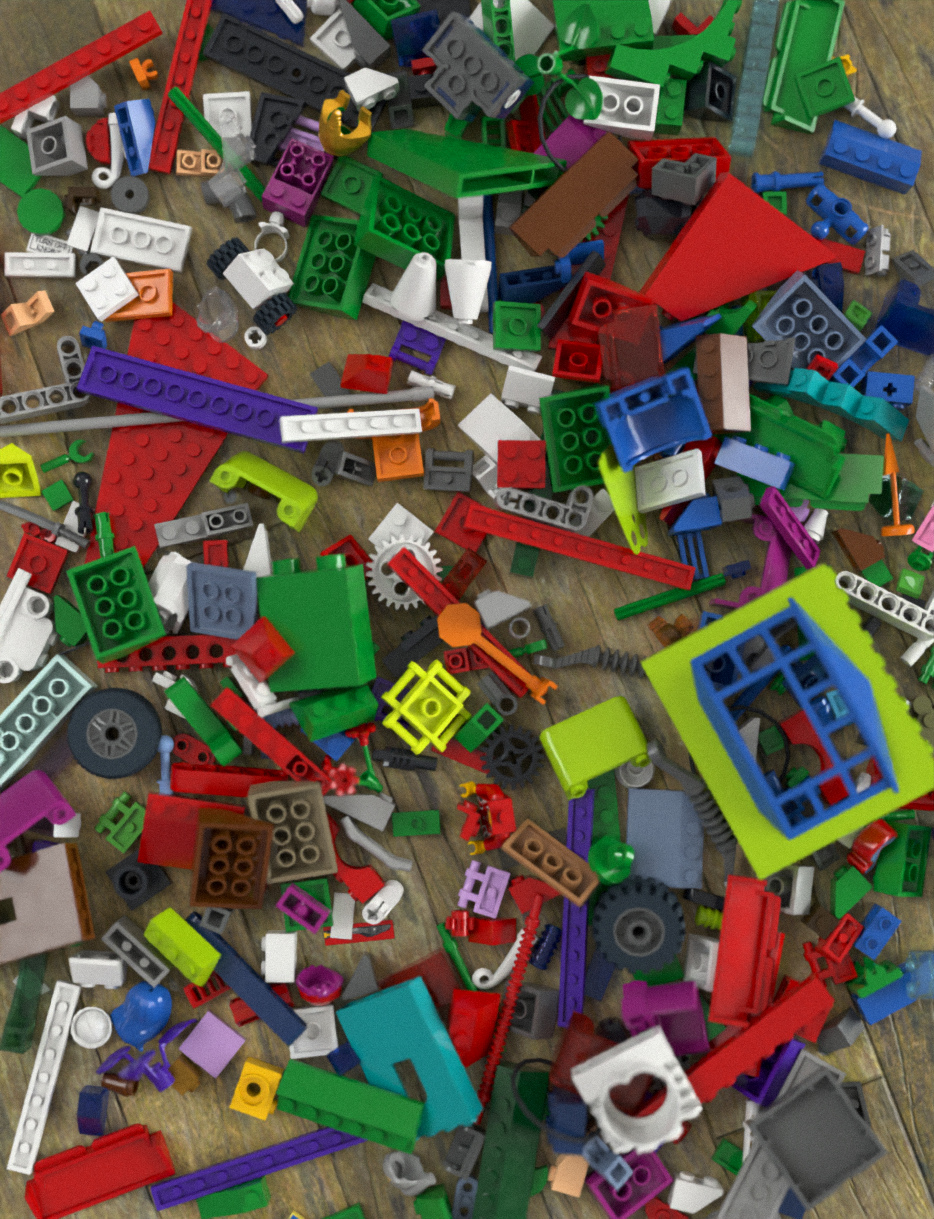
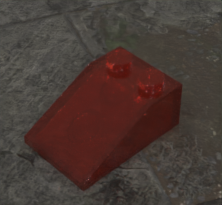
M441 948L378 981L381 989L384 990L420 976L436 1009L451 1001L453 989L463 990Z

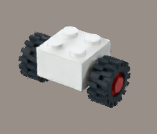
M234 237L231 241L227 240L225 244H221L220 248L210 255L206 265L219 280L228 279L252 309L261 307L254 315L253 321L265 335L274 333L276 329L279 330L282 325L284 326L292 318L291 316L295 315L297 306L286 295V292L294 283L289 278L288 273L275 262L273 255L264 248L249 251L238 237Z

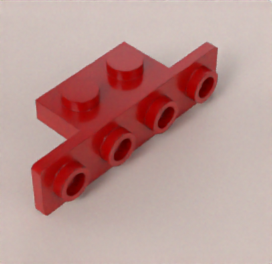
M536 94L527 96L519 105L522 121L510 120L506 123L510 146L513 150L534 153L542 144L539 137V104ZM543 127L544 139L546 140V136H545V132H544V127ZM550 186L539 187V188H537V190H538V191H543L544 189H546V188H548V187H550Z

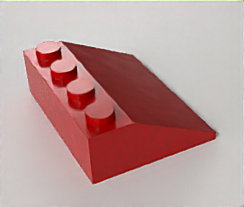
M149 791L137 862L191 870L199 808L224 809L244 815V804Z

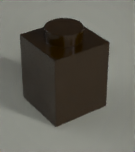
M817 903L811 906L809 915H804L800 920L824 940L840 922Z

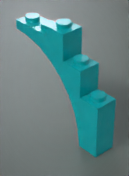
M795 368L794 371L791 370L788 386L756 382L754 387L759 392L795 399L828 410L863 426L882 439H886V434L890 433L891 440L902 442L909 423L907 417L883 398L863 396L849 384L829 382L815 370Z

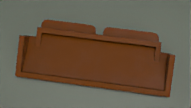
M610 131L606 132L508 227L531 257L541 256L546 250L551 256L565 257L595 227L596 222L594 218L597 215L600 217L607 216L637 186L636 177L638 174L631 167L639 159Z

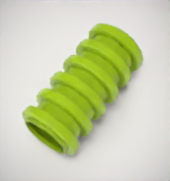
M700 905L695 914L696 926L702 924L704 928L710 926V929L714 930L717 928V931H720L723 911L719 912L718 909L714 908L712 910L711 907L704 908V905Z

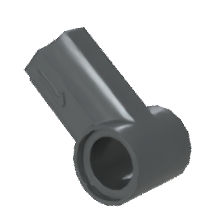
M493 671L477 683L502 715L509 716L515 713L518 707L515 697H513ZM505 698L511 699L514 703L513 709L509 712H505L500 708V703Z

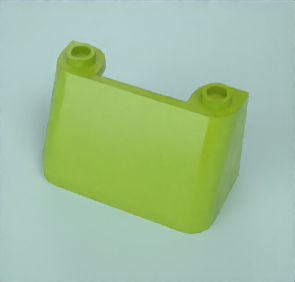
M248 451L238 452L215 470L210 482L227 494L234 488L245 489L250 481L281 498L282 500L277 508V515L279 519L289 525V528L298 533L302 530L318 500V494L311 485Z
M617 696L548 727L540 734V741L568 801L583 796L588 788L587 781L629 761L633 767L644 768L652 762L647 751L648 742L628 701L623 696Z

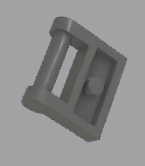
M427 448L423 489L471 492L474 450L453 452L435 451V448ZM434 461H464V468L434 466Z

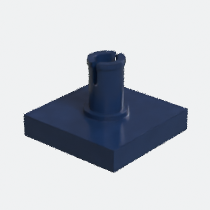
M816 653L804 664L798 658L793 660L794 665L791 662L789 663V667L803 691L829 678ZM786 679L781 684L795 703L802 709L800 701ZM817 693V694L813 695L812 697H810V698L808 699V701L810 702V701H811L815 696H817L819 693Z

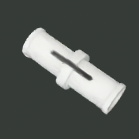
M413 370L407 382V385L413 387L433 386L434 394L449 400L452 399L456 388L455 385L437 380L435 376H425Z

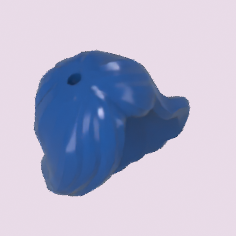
M142 981L130 989L124 1003L110 1014L112 1025L123 1042L136 1047L140 1052L144 1051V1044L155 1038L163 1030L170 1018L172 1009L170 992L160 983L153 987L147 981Z

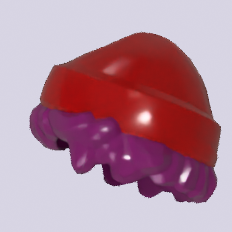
M322 964L318 967L310 965L298 974L296 985L298 986L301 998L314 1006H326L341 995L344 978L338 972Z

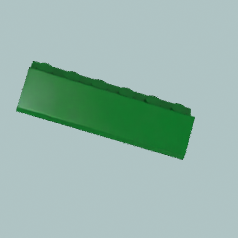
M293 1059L288 1061L276 1092L279 1095L277 1110L410 1155L414 1151L417 1131L422 1121L424 1102Z

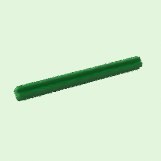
M178 87L172 88L168 93L169 98L258 200L262 202V195L266 189L181 90Z

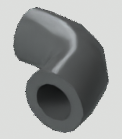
M225 180L201 182L206 205L219 203L226 205L231 210L234 222L246 223L257 218L256 210L249 195L238 185Z

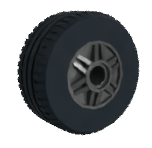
M124 688L99 690L84 698L71 714L67 729L69 750L71 749L74 760L83 769H86L85 771L96 775V777L121 779L131 776L144 769L158 752L162 736L160 717L153 704L138 692ZM113 727L119 731L117 739L113 738L111 734Z

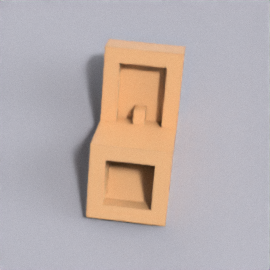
M37 291L27 302L11 304L1 314V317L9 335L12 336L43 323L55 311L46 291Z

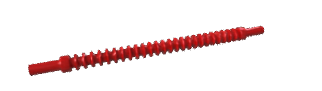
M535 893L530 914L524 922L526 927L523 928V931L525 933L521 934L523 940L519 941L521 947L517 948L519 953L515 955L517 960H514L516 966L512 967L514 972L510 974L512 979L508 980L510 986L506 987L508 992L504 994L506 999H503L505 1005L501 1006L503 1012L499 1013L501 1017L497 1019L499 1025L495 1026L497 1031L493 1033L496 1037L492 1039L494 1044L490 1045L492 1051L488 1052L490 1056L486 1059L488 1064L484 1065L486 1070L483 1071V1075L485 1076L481 1078L483 1083L479 1084L481 1089L476 1094L483 1107L481 1113L476 1117L477 1121L474 1122L477 1125L481 1124L486 1104L492 1096L490 1091L493 1090V1087L491 1085L495 1083L493 1078L496 1077L497 1065L501 1063L499 1059L502 1058L501 1052L504 1051L502 1046L506 1045L504 1039L508 1038L506 1033L510 1031L508 1026L512 1024L510 1020L513 1019V1015L511 1014L515 1012L513 1007L517 1006L515 1000L519 999L517 993L521 992L519 987L523 985L521 983V980H524L522 974L526 973L524 967L528 966L526 961L530 960L528 954L532 953L530 948L534 946L531 943L535 940L533 935L537 934L535 929L540 925V919L538 918L545 896L539 893Z

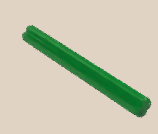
M723 573L693 582L691 589L688 591L675 588L615 608V618L622 620L724 586L726 579Z

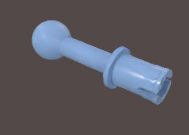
M168 735L161 736L157 750L160 753L161 779H158L157 783H159V792L174 794V791L170 789V752L174 748V741Z

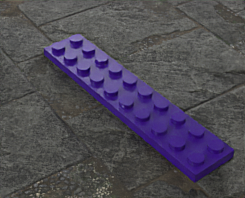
M92 346L77 386V390L85 394L302 454L305 452L308 441L282 443L279 419L286 416L317 415L318 408L96 346Z

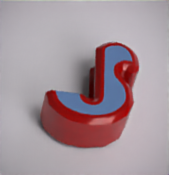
M876 819L855 838L852 843V851L847 854V862L854 866L861 875H866L875 867L882 848L897 838V832L883 819Z

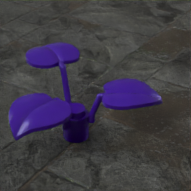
M198 1020L182 1021L171 1027L158 1040L163 1064L156 1062L151 1067L147 1064L156 1053L155 1050H150L135 1060L127 1053L131 1049L127 1045L114 1051L95 1072L101 1075V1073L113 1067L120 1059H127L131 1063L118 1074L120 1078L138 1080L141 1072H143L151 1080L158 1092L164 1091L175 1081L168 1070L171 1065L167 1061L164 1050L165 1046L191 1023L198 1022Z

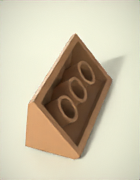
M528 818L501 847L503 851L578 907L584 906L600 883L596 872H592L589 863Z

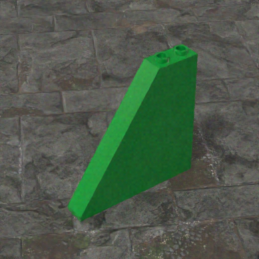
M410 129L371 132V136L368 139V157L456 199L551 186L564 173L548 156ZM555 158L564 168H566V160Z

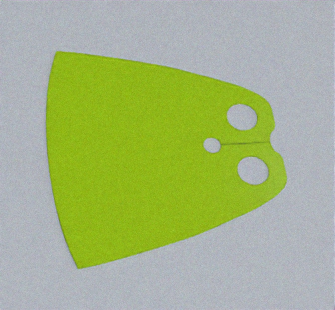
M611 444L603 452L599 460V466L622 529L632 551L637 555L640 552L641 546L645 548L648 545L645 513L638 511L635 480V467L637 466L634 464L632 466L633 470L623 472ZM640 524L643 526L644 529V539L641 537L640 534ZM632 531H633V532L635 533V535H636V539H637V545H636V546L633 544V541H632V537H631Z

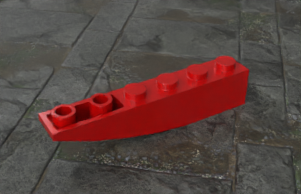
M227 686L211 704L216 711L294 780L320 782L323 796L331 789L329 784L333 780L266 719L260 717L258 712Z

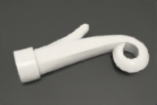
M109 113L108 118L111 138V170L99 167L92 173V181L97 187L102 189L112 187L118 180L123 165V156L126 158L116 113ZM100 174H106L109 178L105 181H102L99 179L98 176Z
M523 928L518 933L517 940L494 974L486 968H480L474 972L472 981L477 988L488 990L495 987L512 971V967L516 966L514 960H517L515 955L519 953L517 948L521 947L519 941L523 940L521 934L525 933ZM535 934L533 935L535 937V940L531 942L533 945L538 940V937ZM485 975L488 977V980L481 981L480 977Z

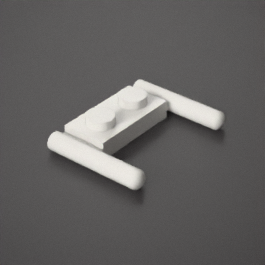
M236 654L226 658V663L232 666V673L254 709H258L257 712L260 717L291 708V702L299 700L298 697H292L276 703L275 700L277 698L273 692H270V687L266 680L260 684Z

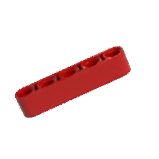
M176 762L171 765L170 789L183 793L248 798L251 785L271 781H288L289 774L278 769L227 765L223 767L222 765Z

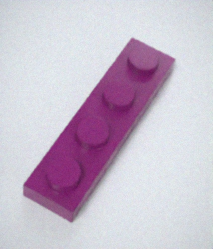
M767 487L760 502L762 510L770 518L775 528L783 536L806 569L815 567L821 550L776 487Z

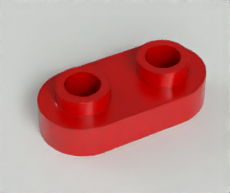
M186 733L178 734L173 738L174 748L172 752L176 756L189 763H215L216 757L206 743ZM181 741H184L186 743V748L184 750H181L179 748V743ZM202 752L207 755L206 761H201L199 758Z

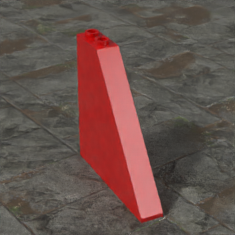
M721 172L639 293L655 299L653 308L657 305L663 309L661 314L670 321H673L675 318L682 322L787 279L797 270L804 272L833 260L836 254L733 175Z

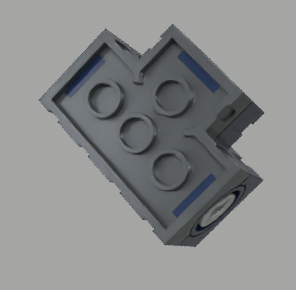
M452 11L422 50L438 66L433 77L426 82L424 87L456 119L473 122L478 116V112L483 109L489 117L504 120L534 84V81L523 73L524 71L510 60L496 44L491 42L490 38L479 27H476L469 17Z

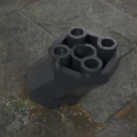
M652 188L643 190L641 194L635 196L637 207L636 229L639 232L642 231L643 235L651 241L660 239L675 240L705 196L695 205H686L681 201L665 200L660 196L652 195Z

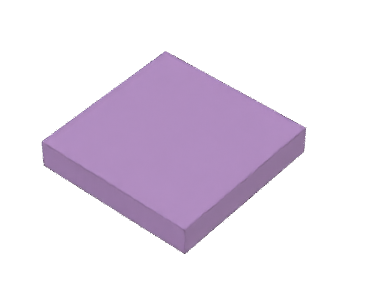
M209 1009L179 1047V1050L216 1079L246 1041V1038Z

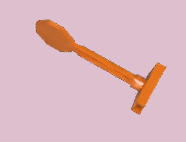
M467 603L447 605L437 617L439 637L452 647L475 643L526 683L525 686L531 690L528 695L542 705L546 701L541 696L547 693L548 687L554 690L558 687L551 680L543 676L539 679L535 675H530L480 635V615Z

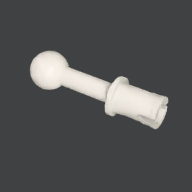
M855 97V102L843 106L852 113V117L857 113L875 126L880 137L887 139L895 134V123L889 119L882 120L863 106V99L860 101Z

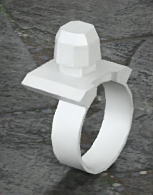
M275 211L271 214L269 223H258L262 232L257 235L254 247L257 250L260 238L266 234L277 233L281 235L285 240V250L280 257L274 259L277 263L284 259L287 254L288 245L286 239L290 238L288 230L283 227L284 215Z

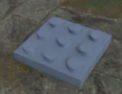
M192 562L186 566L190 632L239 639L258 621L256 572Z

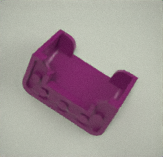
M42 770L29 772L0 794V872L10 863V854L5 845L44 816L55 825H63L77 815L64 795Z

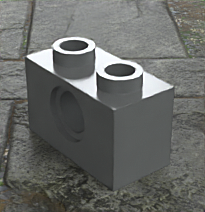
M740 476L712 480L713 497L717 496L720 516L723 522L752 517L751 508H755L754 496L749 493L748 484H744Z

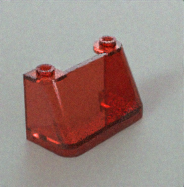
M573 1011L555 1045L549 1078L557 1087L582 1096L572 1079V1068L619 1044L593 1034V1021L588 1016ZM646 1071L638 1072L629 1079L628 1083L612 1085L609 1088V1096L613 1105L619 1111L627 1114L638 1112L654 1074Z

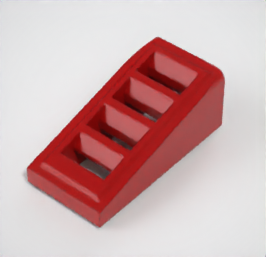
M214 970L206 982L211 992L207 995L204 987L193 982L183 987L193 1009L231 989L228 984H224L222 978ZM213 976L220 987L217 990L211 980ZM194 987H197L202 998L198 999L193 989Z

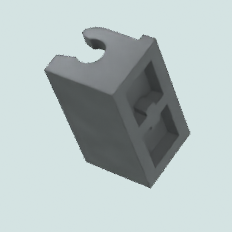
M475 1124L468 1126L459 1125L443 1162V1165L446 1166V1171L463 1178V1180H468L485 1140L486 1129Z

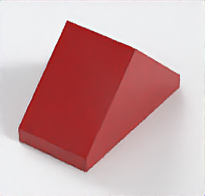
M475 917V928L469 930V942L492 946L515 942L516 917H496V919L491 917Z

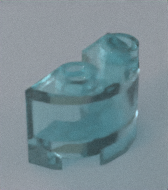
M909 951V958H906L905 963L907 972L911 973V982L906 984L907 996L910 999H934V951Z

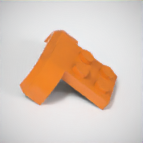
M429 398L428 403L423 406L408 408L419 409L422 432L437 427L441 422L438 402L432 398ZM349 409L347 413H353L355 411L354 409ZM419 434L356 438L372 439L378 482L424 476Z

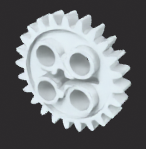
M400 533L399 540H396L391 535L390 543L382 539L384 547L381 548L375 545V549L378 552L377 555L369 554L374 561L366 563V566L372 568V571L366 572V576L373 579L367 583L368 585L376 586L371 592L372 594L380 592L379 601H382L384 598L387 599L386 606H390L392 602H395V609L398 610L400 604H403L405 610H408L409 603H412L417 608V601L424 602L408 586L404 593H396L394 591L395 585L403 581L394 572L391 574L382 573L381 567L392 559V554H396L402 547L412 550L414 557L438 581H441L442 578L436 575V573L443 571V569L435 565L441 559L433 558L437 552L435 549L428 551L430 547L429 542L421 545L422 537L413 541V534H410L408 539H405L403 533Z

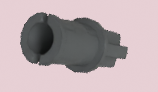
M547 604L534 609L533 612L542 628L540 631L544 632L551 649L557 651L563 648L565 644L556 627L558 623L554 622Z

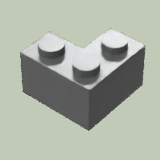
M698 153L691 156L685 163L663 158L652 168V195L660 196L665 200L681 201L686 205H695L709 191L716 180L717 158Z

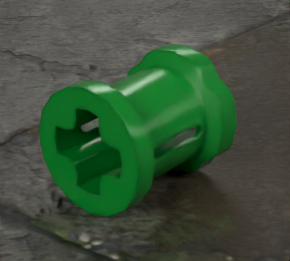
M569 68L564 75L576 73L572 68ZM552 77L550 78L551 83H554L555 81L561 78ZM571 79L578 85V79ZM564 81L556 86L555 90L560 98L563 93L573 87Z

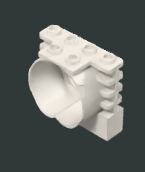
M659 1025L572 1068V1079L584 1101L590 1106L592 1114L595 1115L615 1154L628 1152L633 1147H635L638 1154L650 1152L657 1147V1144L665 1140H674L682 1132L680 1121L693 1119L702 1110L699 1099L696 1097L686 1075L673 1055L672 1049ZM638 1072H651L665 1079L667 1083L665 1102L659 1110L649 1116L638 1118L627 1116L620 1112L610 1099L609 1088L612 1085L628 1083L629 1079Z

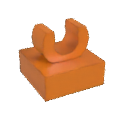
M138 58L129 61L142 90L151 88L148 79L155 80L159 77L156 70L147 72L148 68L154 66L152 60H145L142 66Z

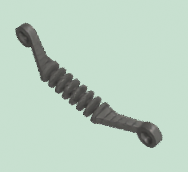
M601 645L559 659L534 654L532 663L556 669L579 662L596 668L598 663L601 662L602 670H605L608 664H610L611 672L613 673L617 666L620 667V674L622 675L626 669H629L630 677L634 675L635 671H638L639 679H642L646 673L642 664L638 661V654L635 653L630 660L629 654L626 651L621 658L618 649H616L613 655H610V647H607L605 652L601 653Z
M656 739L647 743V751L651 761L680 781L685 795L690 796L689 802L694 804V811L698 812V818L703 820L702 825L707 827V834L712 835L711 841L716 843L715 848L724 859V884L726 888L728 874L734 875L736 844L738 842L736 835L733 834L732 828L728 827L729 823L724 819L723 812L719 811L720 806L715 803V797L710 796L711 790L706 788V781L667 758L665 749L659 740Z

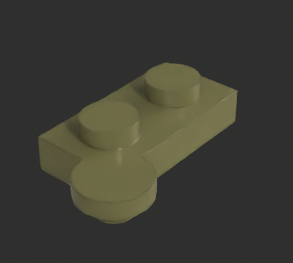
M917 696L912 701V709L918 714L915 719L921 727L919 734L923 740L927 739L932 747L934 743V710L931 709L932 704L929 698Z

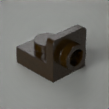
M68 187V194H65L64 197L65 208L73 216H77L78 203L83 206H94V203H101L102 194L96 187Z

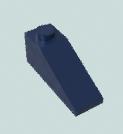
M554 265L500 273L498 296L500 301L533 304L560 290L568 283L561 282L560 274H555Z

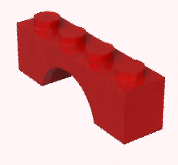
M799 709L778 722L788 738V744H805L815 751L820 761L819 774L834 767L832 759L804 709ZM840 774L817 785L821 791L820 796L825 804L833 805L849 795Z
M326 811L338 872L333 873V875L340 883L345 882L350 888L347 892L354 901L357 902L359 900L363 904L385 885V881L371 864L356 867L347 864L341 859L336 849V837L340 827Z

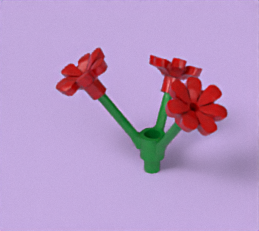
M371 722L367 725L364 723L345 731L347 737L358 738L359 744L363 748L367 771H364L360 776H355L356 770L352 766L347 768L345 764H340L338 768L333 767L331 757L328 754L325 755L321 768H323L322 771L327 776L329 775L334 779L329 785L331 789H337V796H343L346 792L347 794H353L355 792L353 785H363L377 793L382 791L383 785L375 777L367 746L369 744V734L376 730L375 723Z

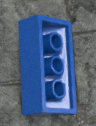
M834 120L818 164L905 195L914 185L921 165V151Z

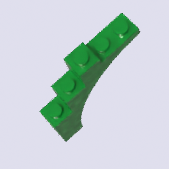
M724 0L719 12L703 32L676 46L647 50L634 49L617 44L611 51L605 74L621 80L658 84L661 89L666 87L670 73L690 80L695 74L698 75L703 66V61H711L722 68L733 60L736 53V48H734L736 38L730 37L735 26V22H732L734 14L738 13L742 0Z

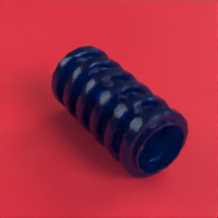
M549 923L544 925L545 930L541 931L542 937L538 938L539 943L535 944L534 947L536 949L531 953L533 956L529 957L530 960H528L531 965L541 970H547V963L551 962L550 957L554 956L553 950L558 948L556 944L560 943V936H562V930Z

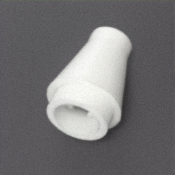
M815 508L813 514L804 525V528L816 544L823 540L828 515L826 510Z

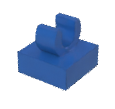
M94 321L91 328L82 326L79 333L82 346L88 348L96 346L106 349L107 341L105 330L102 329L103 323Z

